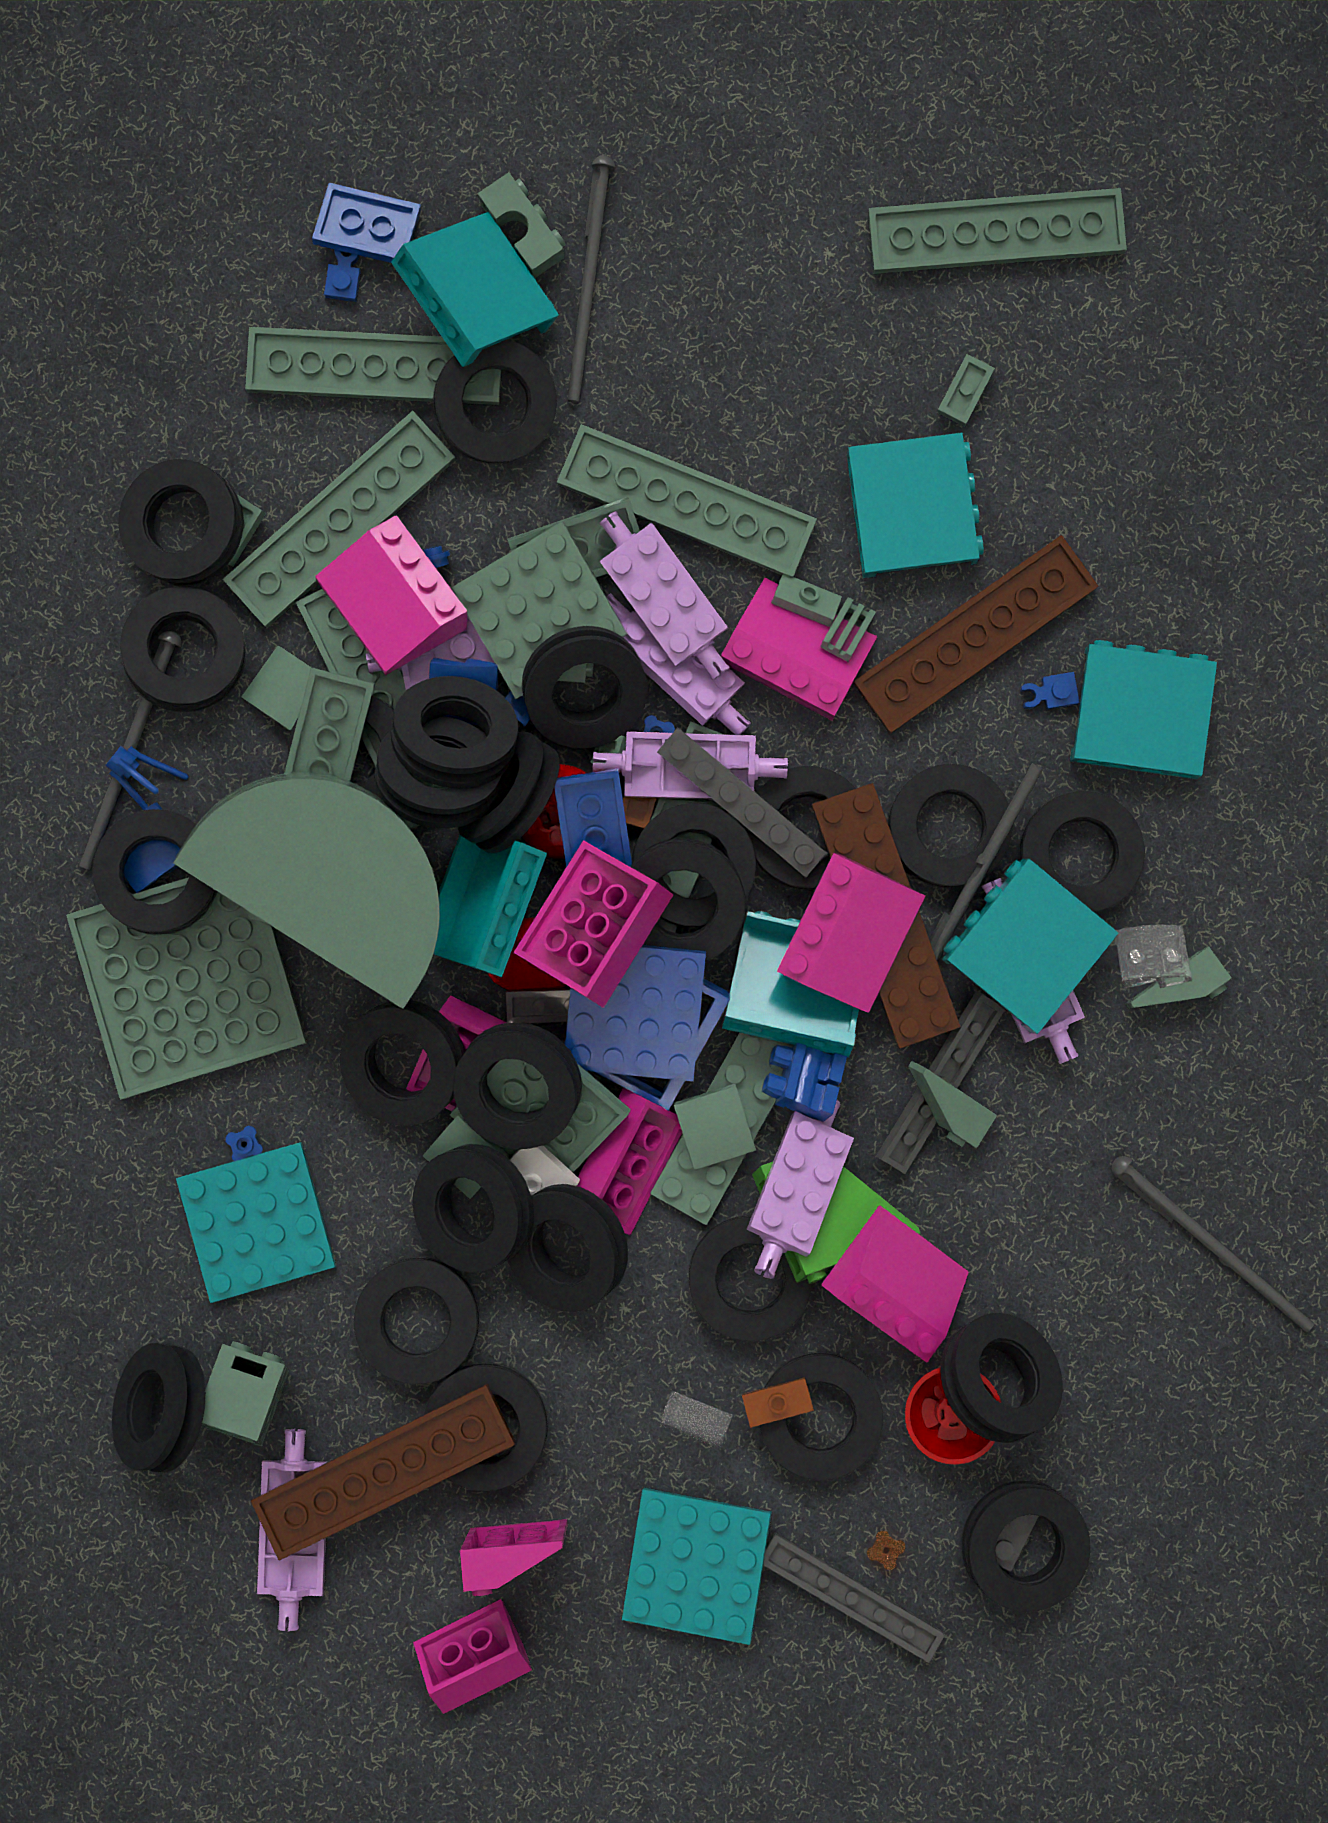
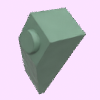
M1205 947L1125 1004L1128 1008H1136L1202 998L1207 995L1213 999L1227 989L1224 983L1229 981L1231 976L1211 948Z
M911 1061L908 1067L938 1125L949 1132L946 1138L961 1147L966 1142L977 1148L997 1115L927 1068Z

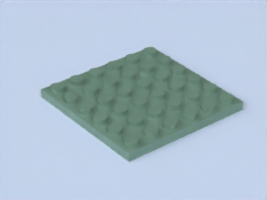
M189 877L132 895L137 900L147 904H164L175 899L185 889ZM218 891L211 906L199 920L185 929L170 934L153 935L135 931L114 918L102 904L66 915L120 1100L307 1043L273 926L268 923L248 919L249 911Z

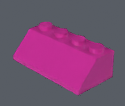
M623 1087L618 1099L631 1110L628 1116L588 1156L578 1176L580 1181L576 1186L584 1188L601 1198L617 1216L624 1233L631 1235L651 1196L650 1193L682 1134L677 1114Z

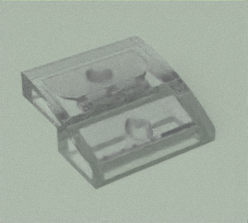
M1144 925L1116 930L1118 932L1116 944L1120 972L1125 989L1155 981L1158 982L1160 988L1192 981L1185 934L1182 926Z

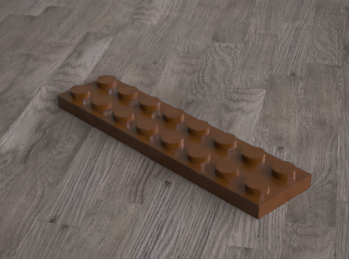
M1060 535L854 680L853 684L888 733L892 734L1092 593L1099 586L1064 537Z
M873 783L811 805L830 859L833 853H839L911 888ZM919 911L879 992V997L898 1049L960 1027Z
M485 1384L253 1498L251 1503L280 1561L514 1446L516 1442L488 1384Z

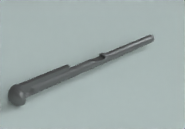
M607 155L596 157L591 165L593 175L584 237L588 239L582 289L578 296L579 312L567 401L579 403L608 176L609 172L615 171L616 168L613 159Z
M164 631L158 636V639L161 641L153 662L164 674L175 646L180 648L182 646L180 636L174 631ZM141 695L136 705L138 708L123 746L126 750L131 746L137 749L153 706L151 702ZM114 777L111 778L79 863L80 867L91 870L96 849L105 834L122 789V785Z
M1031 763L986 848L976 860L978 865L965 884L950 914L948 915L944 911L929 940L937 963L944 952V947L950 941L1043 770L1040 766Z
M1119 1156L1113 1161L1111 1170L1116 1178L1118 1177L1170 1223L1173 1220L1179 1223L1205 1247L1219 1257L1218 1260L1223 1265L1235 1271L1303 1331L1307 1333L1314 1326L1313 1321L1130 1165L1132 1158Z

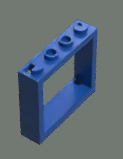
M703 979L702 992L713 998L699 1022L696 1060L730 1000L729 991L706 979ZM595 1072L668 1111L685 1082L683 1080L668 1079L662 1089L639 1076Z

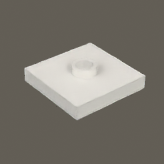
M543 1145L531 1149H518L509 1158L524 1177L531 1196L551 1185L569 1184L576 1186L580 1181L571 1170Z

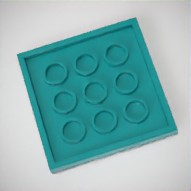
M302 1142L176 1178L210 1303L336 1267Z
M644 1488L642 1490L622 1620L750 1645L772 1512Z

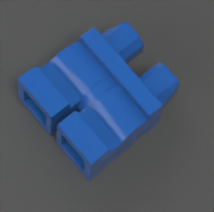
M796 1043L792 1048L776 1045L771 1051L769 1064L784 1068L782 1077L772 1073L766 1075L762 1092L776 1098L775 1105L787 1107L792 1111H797L824 1122L834 1113L840 1088L837 1086L841 1083L847 1056L837 1053L833 1055L826 1054L800 1043Z

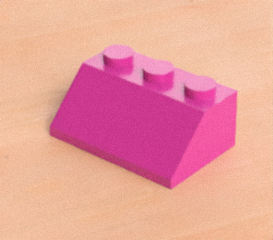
M501 1599L413 1642L428 1694L443 1714L532 1671L524 1645Z

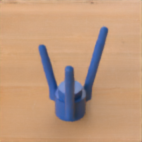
M120 746L105 765L111 770L109 774L119 781L143 810L149 806L125 777L128 779L132 776L154 794H157L159 790L135 770L139 766L135 759L183 780L189 778L186 773L146 756L132 746L128 750Z

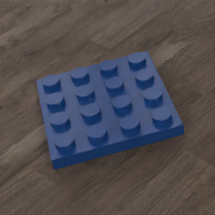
M642 945L604 1008L570 988L565 1045L573 1054L577 1064L584 1070L592 1072L693 1081L706 951Z

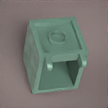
M232 1341L231 1346L222 1344L205 1389V1410L202 1427L250 1442L254 1445L263 1446L289 1370L284 1365L282 1358L277 1355L263 1352L261 1357L253 1354L254 1351L250 1350L251 1347ZM234 1361L265 1370L263 1378L233 1369Z

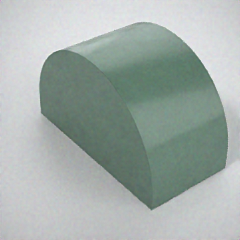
M292 772L272 775L248 783L225 796L201 818L178 851L173 864L402 1009H404L419 986L433 957L440 921L439 897L433 870L426 853L400 816L388 807L383 800L363 787L342 778L310 772Z

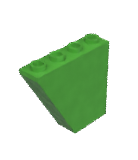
M773 1162L760 1166L752 1174L760 1194ZM843 1166L811 1253L805 1257L797 1252L787 1251L785 1256L796 1282L807 1279L809 1284L827 1277L826 1272L834 1268L879 1205L916 1233L920 1234V1230L913 1222Z

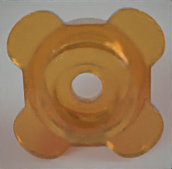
M883 1530L876 1534V1540L873 1543V1547L868 1548L867 1556L872 1561L877 1560L882 1563L885 1569L892 1570L897 1565L896 1560L899 1554L904 1553L906 1547L902 1540H895L889 1536L887 1531ZM885 1547L889 1548L888 1553L883 1552Z

